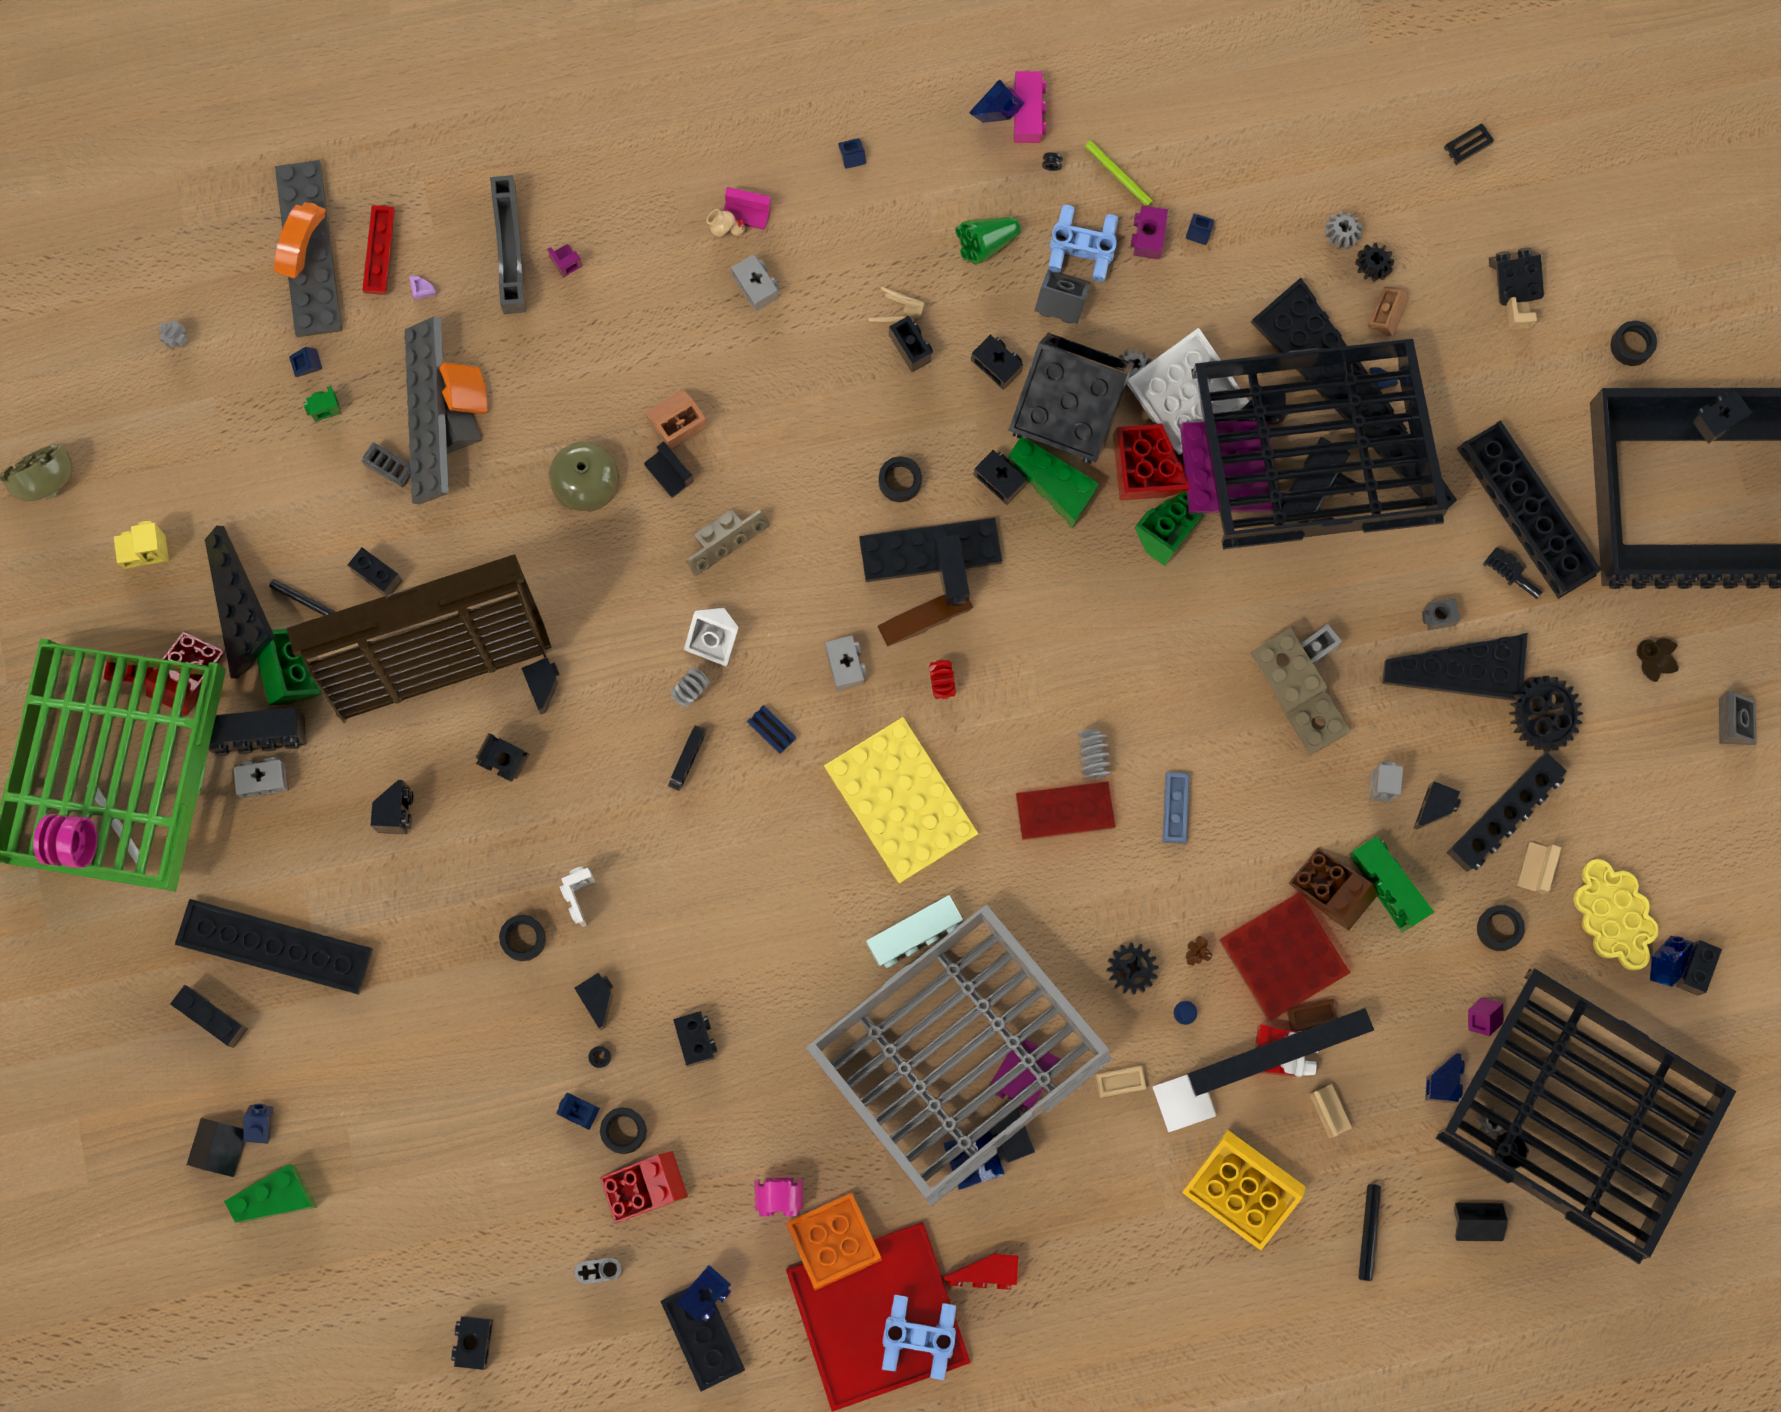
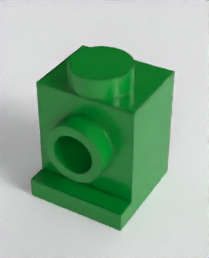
M332 386L327 387V392L318 391L313 393L311 397L306 398L307 402H303L307 416L311 415L315 422L342 414Z

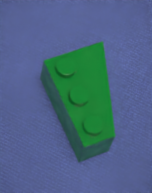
M292 1164L286 1165L224 1201L235 1223H244L317 1208L296 1166Z

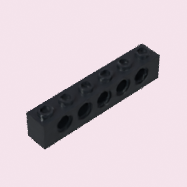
M1548 752L1544 753L1446 853L1466 872L1471 869L1478 870L1486 862L1483 857L1488 852L1493 854L1502 845L1499 841L1504 836L1509 838L1518 829L1515 826L1520 819L1523 822L1527 820L1533 813L1531 808L1536 803L1540 806L1549 797L1547 792L1551 788L1557 789L1565 781L1562 776L1567 771ZM1536 776L1543 778L1545 782L1544 787L1536 783ZM1520 792L1528 795V803L1520 799ZM1505 808L1512 811L1513 819H1508L1504 815ZM1489 824L1497 828V835L1489 833ZM1473 841H1478L1481 844V852L1473 849Z

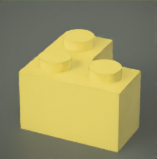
M151 521L139 522L137 526H131V531L122 532L120 536H114L117 564L123 569L169 561L166 535Z

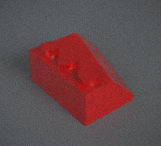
M1163 424L1120 426L1116 428L1113 433L1120 500L1165 498L1190 489L1189 481L1187 482L1183 473V467L1175 456L1174 448Z

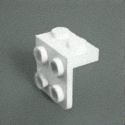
M581 866L571 870L569 876L561 878L564 885H561L560 889L564 899L567 902H571L572 907L568 909L575 924L579 923L582 927H585L587 924L574 891L595 883V880L589 868L584 869Z

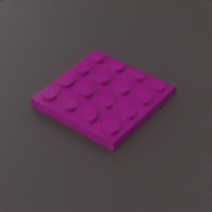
M1256 421L1215 422L1217 434L1258 430ZM1181 423L1180 434L1184 470L1190 488L1187 491L1189 513H1220L1204 423ZM1260 439L1219 443L1221 456L1262 451ZM1264 460L1223 465L1225 477L1266 472ZM1268 481L1227 486L1229 498L1270 493ZM1272 503L1230 507L1231 512L1273 511Z

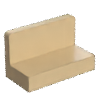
M1532 842L1528 843L1517 887L1541 895L1548 893L1561 847L1556 845L1545 847Z
M1332 1084L1309 1094L1329 1138L1352 1129Z

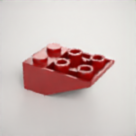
M183 632L162 659L208 666L209 662L219 664L225 651ZM156 668L146 678V696L151 699L153 698L159 669ZM169 670L161 703L172 708L180 672ZM190 673L181 713L188 715L197 704L204 675Z
M673 1151L655 1155L600 1177L615 1224L688 1197Z

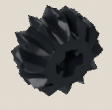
M1377 242L1372 247L1368 244L1365 245L1364 250L1358 252V259L1355 261V265L1359 266L1358 273H1365L1364 280L1368 279L1369 276L1373 282L1378 277L1384 280L1386 274L1389 275L1392 272L1391 266L1395 263L1394 259L1390 258L1392 251L1385 252L1386 245L1378 248Z

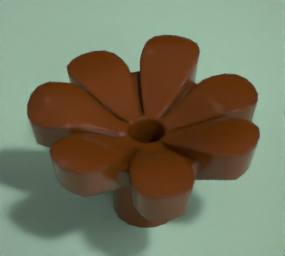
M1198 936L1196 943L1193 941L1189 942L1188 948L1191 951L1186 953L1188 965L1200 964L1202 959L1210 961L1212 953L1207 949L1208 940Z

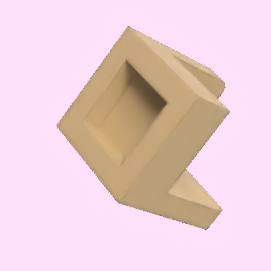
M1516 297L1509 299L1506 305L1509 330L1532 329L1537 322L1536 312H1530L1529 302L1516 303Z

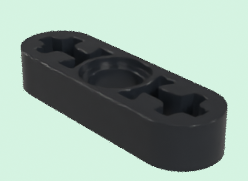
M697 725L692 729L670 778L668 787L677 791L681 790L704 740L706 729Z

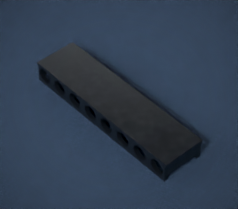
M1501 420L1470 440H1466L1457 448L1558 599L1597 576L1596 574L1602 569Z

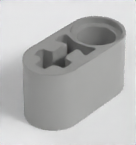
M614 1258L584 1261L576 1266L574 1275L576 1280L582 1284L613 1281L621 1276L623 1268L620 1261ZM609 1262H613L617 1266V1272L612 1277L607 1276L604 1272V1267ZM600 1263L599 1274L601 1279H597L598 1274H590L588 1280H586L585 1276H581L580 1271L584 1270V1266L587 1265L588 1269L593 1270L598 1269L596 1264Z

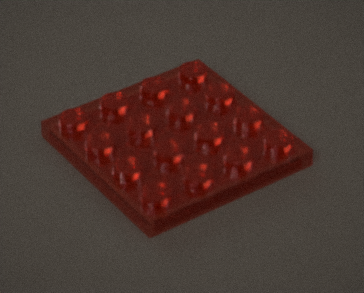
M1301 892L1219 940L1268 1021L1275 1019L1350 974V971Z

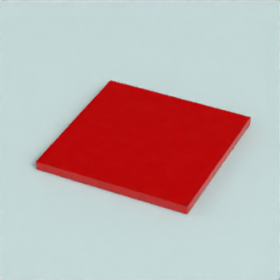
M924 1222L873 1239L882 1258L881 1261L816 1291L804 1264L786 1269L832 1412L919 1382L931 1376L934 1355H931V1352L908 1348L900 1349L896 1372L882 1369L885 1352L882 1342L886 1319H888V1316H891L894 1295L908 1297L905 1316L907 1322L933 1327L939 1325L942 1303L951 1304ZM956 1317L953 1328H956L953 1354L951 1358H948L946 1372L971 1363ZM898 1326L891 1327L888 1331V1336L893 1340L899 1339L902 1336L901 1328ZM940 1335L936 1340L937 1346L939 1348H947L950 1345L949 1336Z

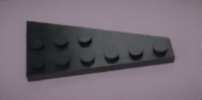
M216 525L206 537L205 544L230 678L238 679L275 636L225 527Z
M1528 633L1449 647L1448 649L1438 651L1433 650L1417 655L1412 654L1386 659L1384 661L1382 684L1517 701L1513 695L1521 694L1519 686L1524 685Z

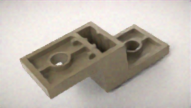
M1291 628L1250 652L1273 689L1274 699L1310 756L1350 733L1349 727L1326 692L1327 685ZM1278 655H1286L1289 658V664L1284 667L1279 666L1276 663ZM1314 718H1321L1325 726L1321 730H1316L1312 727L1311 721Z

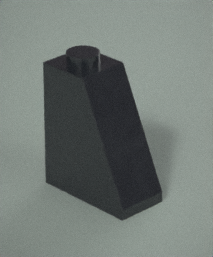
M959 535L938 538L935 540L934 553L946 605H963L969 600L970 592Z

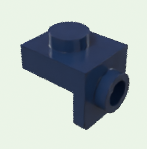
M567 1092L560 1101L556 1114L590 1130L600 1108Z
M264 1104L249 1105L244 1114V1142L268 1144L270 1140V1117L273 1114V1107Z

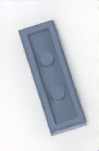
M1165 773L1162 842L1186 844L1190 775L1188 773Z

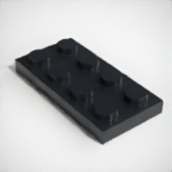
M705 1280L660 1301L700 1392L745 1371V1367Z

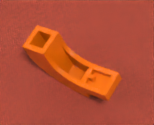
M304 202L302 206L297 204L294 206L284 224L278 241L274 272L295 279L304 269L305 254L310 236L325 217V208Z

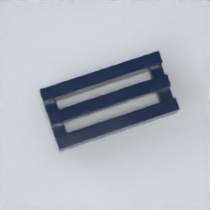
M764 705L758 712L753 714L752 718L747 720V723L779 754L796 739V736ZM764 713L789 739L786 740L761 715ZM757 719L783 744L781 747L755 723Z

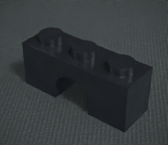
M187 985L182 987L170 1003L174 1008L229 1047L234 1048L248 1030L243 1024L217 1008L210 1000Z

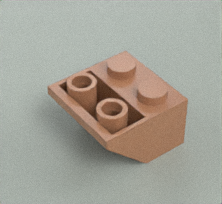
M683 389L644 413L662 442L664 441L670 449L707 428L706 418L694 400Z

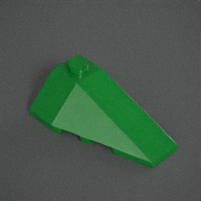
M1186 491L1172 499H1167L1160 506L1148 510L1136 524L1135 530L1146 553L1166 566L1205 513H1189Z

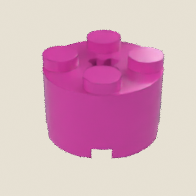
M789 1177L766 1178V1182L760 1184V1179L754 1180L755 1210L759 1211V1216H774L775 1212H783V1216H797L799 1210L803 1209L802 1178H799L797 1183H794V1178Z

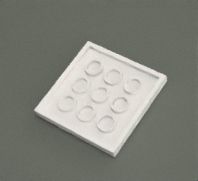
M1199 328L1132 375L1127 383L1153 423L1163 424L1176 456L1182 453L1180 424L1184 422H1203L1197 379H1192L1191 369H1194L1195 363L1220 361V358ZM1232 376L1207 379L1209 392L1240 389ZM1247 398L1211 401L1213 413L1238 411L1249 402Z

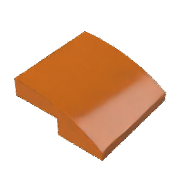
M444 362L439 367V370L446 384L442 394L449 410L485 415L487 413V395L479 367Z

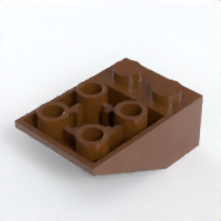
M1319 848L1315 850L1289 882V885L1325 915L1348 931L1378 896L1373 883Z

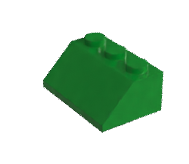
M273 629L274 639L256 658L268 704H291L323 694L312 679L302 655L295 656L293 654L287 629Z

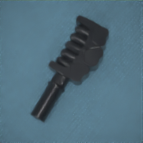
M1495 548L1483 565L1486 567L1488 564L1489 567H1493L1494 571L1497 570L1498 574H1501L1502 577L1509 581L1507 583L1509 586L1515 582L1535 599H1538L1543 592L1520 575L1524 568L1519 562H1516L1517 558L1511 553L1505 554L1504 550Z

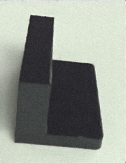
M663 441L657 446L658 452L649 458L644 465L668 495L673 498L693 483V477Z
M1455 1203L1454 1213L1457 1221L1456 1241L1504 1240L1508 1220L1503 1203Z

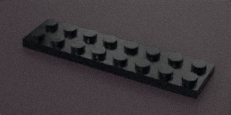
M192 899L188 901L175 941V945L357 995L360 994L373 949L370 947Z

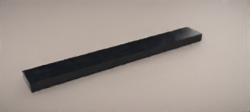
M1366 1008L1187 1073L1186 1075L1196 1097L1372 1032L1374 1027Z

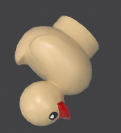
M714 209L706 220L707 224L710 225L711 233L717 237H722L729 230L733 235L739 236L745 230L743 219L735 220L734 215L729 211Z

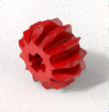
M943 659L931 662L929 671L933 696L936 699L954 697L956 695L952 662Z

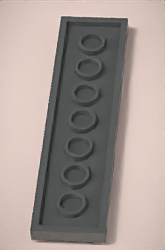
M320 160L275 166L282 229L296 204L302 206L304 202L314 203L326 209L325 217L310 236L305 254L304 269L295 279L288 277L296 337L342 331Z
M434 316L406 328L404 336L412 503L418 505L449 494L445 401L442 394L444 379L439 370V367L443 364L441 318Z

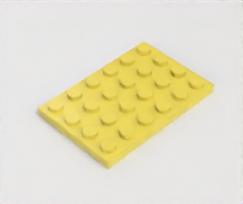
M903 717L824 765L827 773L898 884H901L978 836V832Z

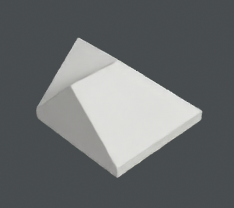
M725 608L695 611L684 650L727 667L739 627Z

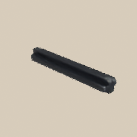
M1369 1184L1367 1186L1358 1278L1363 1281H1372L1381 1196V1186L1376 1184Z

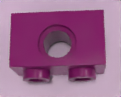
M1142 205L1140 213H1135L1133 226L1137 227V233H1132L1130 247H1134L1133 256L1160 259L1163 250L1168 209ZM1149 229L1154 234L1147 235L1143 232V230Z

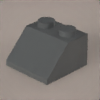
M1048 270L1034 311L1039 312L1045 317L1053 316L1059 318L1065 323L1078 324L1091 282Z

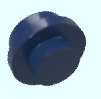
M1181 1001L1174 1008V1018L1182 1025H1189L1197 1018V1008L1192 1002Z

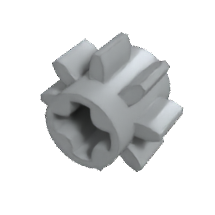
M174 320L170 324L163 322L158 329L161 334L159 337L160 341L172 349L175 345L182 347L187 341L184 335L187 330Z
M1497 1108L1491 1109L1492 1111L1497 1113ZM1485 1117L1476 1119L1478 1123H1481L1482 1128L1479 1130L1488 1132L1487 1135L1493 1137L1494 1132L1498 1136L1503 1134L1501 1131L1502 1127L1498 1125L1492 1127V1124L1488 1123L1489 1119Z

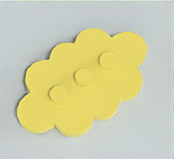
M1591 860L1582 869L1581 876L1584 885L1576 890L1573 898L1576 909L1584 914L1582 928L1587 934L1594 937L1593 947L1599 956L1606 959L1617 957L1620 964L1627 970H1640L1647 966L1650 961V951L1647 945L1658 936V925L1648 915L1650 910L1649 901L1645 896L1638 893V881L1633 874L1627 871L1614 873L1611 865L1605 860Z

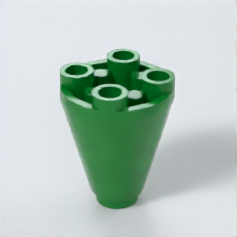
M1002 217L961 222L959 226L955 227V233L962 247L960 249L961 256L965 261L970 260L975 265L983 263L1021 233L1018 220L1014 217Z

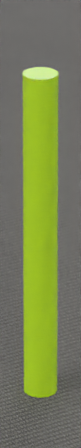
M1091 140L1086 143L1084 147L1145 206H1150L1153 203V200Z

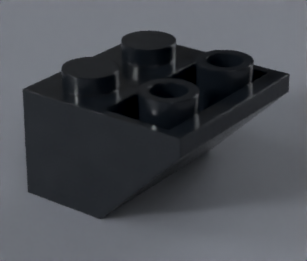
M397 780L372 802L370 826L378 833L407 835V828H411L412 816L408 814L409 805L413 804L414 795L413 791H410V787L403 780Z

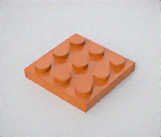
M853 1193L786 1222L815 1291L882 1260Z

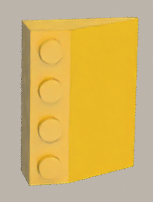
M1226 1130L1182 1193L1259 1250H1262L1303 1198L1306 1186L1232 1132Z

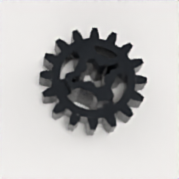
M1129 943L1128 949L1121 945L1120 953L1116 950L1112 952L1115 959L1109 958L1107 961L1109 964H1112V967L1106 969V972L1112 973L1108 980H1115L1117 982L1114 986L1115 989L1120 986L1123 987V994L1128 989L1131 990L1132 995L1136 994L1137 989L1143 993L1145 992L1144 985L1151 987L1153 984L1150 979H1157V975L1153 971L1157 970L1159 966L1152 963L1157 958L1156 956H1148L1151 951L1150 949H1147L1145 952L1142 951V944L1134 948L1133 943ZM1133 953L1128 960L1120 959L1123 955ZM1141 958L1146 961L1148 968L1143 966ZM1135 961V969L1138 971H1135L1130 976V969L1127 966H1130ZM1117 969L1122 972L1124 976L1123 980L1119 977ZM1138 977L1145 978L1141 983L1132 984L1134 979Z

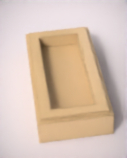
M1142 1066L1095 1074L1099 1098L1147 1089Z

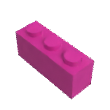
M1015 71L1014 143H1040L1042 135H1046V121H1042V114H1046V101H1042V94H1046V80H1042V72Z

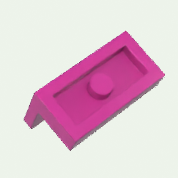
M727 187L723 211L731 212L735 220L743 219L745 226L764 230L771 208V197Z

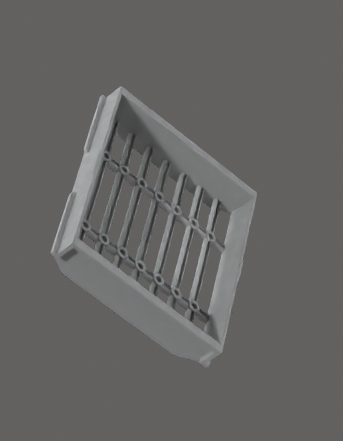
M987 904L912 964L906 965L883 984V987L806 1047L807 1052L817 1061L916 1185L931 1207L997 1154L996 1149L1043 1111L1049 1112L1113 1060L1109 1055V1049ZM981 923H984L992 935L958 962L953 963L945 952ZM998 942L1006 953L974 979L968 981L960 971ZM938 959L946 971L879 1025L875 1026L867 1014ZM1013 959L1021 971L989 997L982 999L975 989ZM1028 977L1036 986V989L1004 1015L997 1017L990 1007ZM951 978H954L961 987L959 991L895 1042L890 1044L882 1033ZM968 995L976 1007L909 1061L904 1062L897 1051ZM1043 995L1051 1004V1007L1017 1035H1012L1005 1025ZM983 1013L991 1025L923 1080H919L912 1070ZM1056 1014H1059L1067 1025L1031 1054H1028L1020 1043ZM860 1021L868 1033L830 1063L821 1051ZM996 1032L1006 1041L1002 1047L941 1096L934 1099L927 1090L930 1085ZM1074 1032L1082 1043L1047 1072H1043L1036 1061ZM875 1040L883 1051L845 1081L837 1072V1069ZM1013 1050L1022 1061L950 1118L942 1106ZM1088 1050L1095 1055L1094 1058L1057 1088L1051 1082L1054 1077ZM890 1058L898 1069L859 1099L851 1088ZM1028 1068L1037 1080L969 1135L964 1136L957 1125ZM905 1077L913 1088L874 1118L866 1106L901 1078ZM1042 1087L1046 1089L1049 1093L977 1152L972 1145L975 1141ZM920 1095L928 1106L889 1137L881 1125ZM932 1114H935L943 1125L904 1155L896 1146V1143ZM949 1132L958 1144L919 1174L911 1162ZM965 1151L970 1158L931 1189L926 1181Z

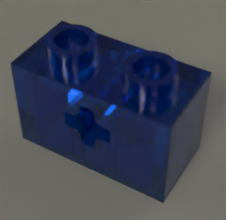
M708 1265L676 1303L698 1323L702 1319L706 1322L716 1311L712 1308L719 1300L723 1303L732 1291L729 1287L732 1284L711 1265ZM702 1289L704 1291H707L708 1289L712 1291L710 1293V1296L712 1297L711 1301L700 1300V1298L702 1297L700 1291Z

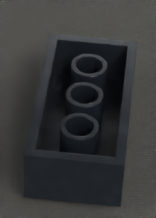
M296 707L216 715L208 750L215 753V756H227L232 751L248 754L252 753L253 749H262V751L266 752L275 751L276 747L284 746L286 749H298L300 745L306 744L305 717Z

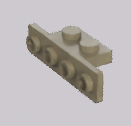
M731 509L695 533L696 540L703 548L686 560L694 576H698L768 528L770 523L765 513L760 509L741 521Z

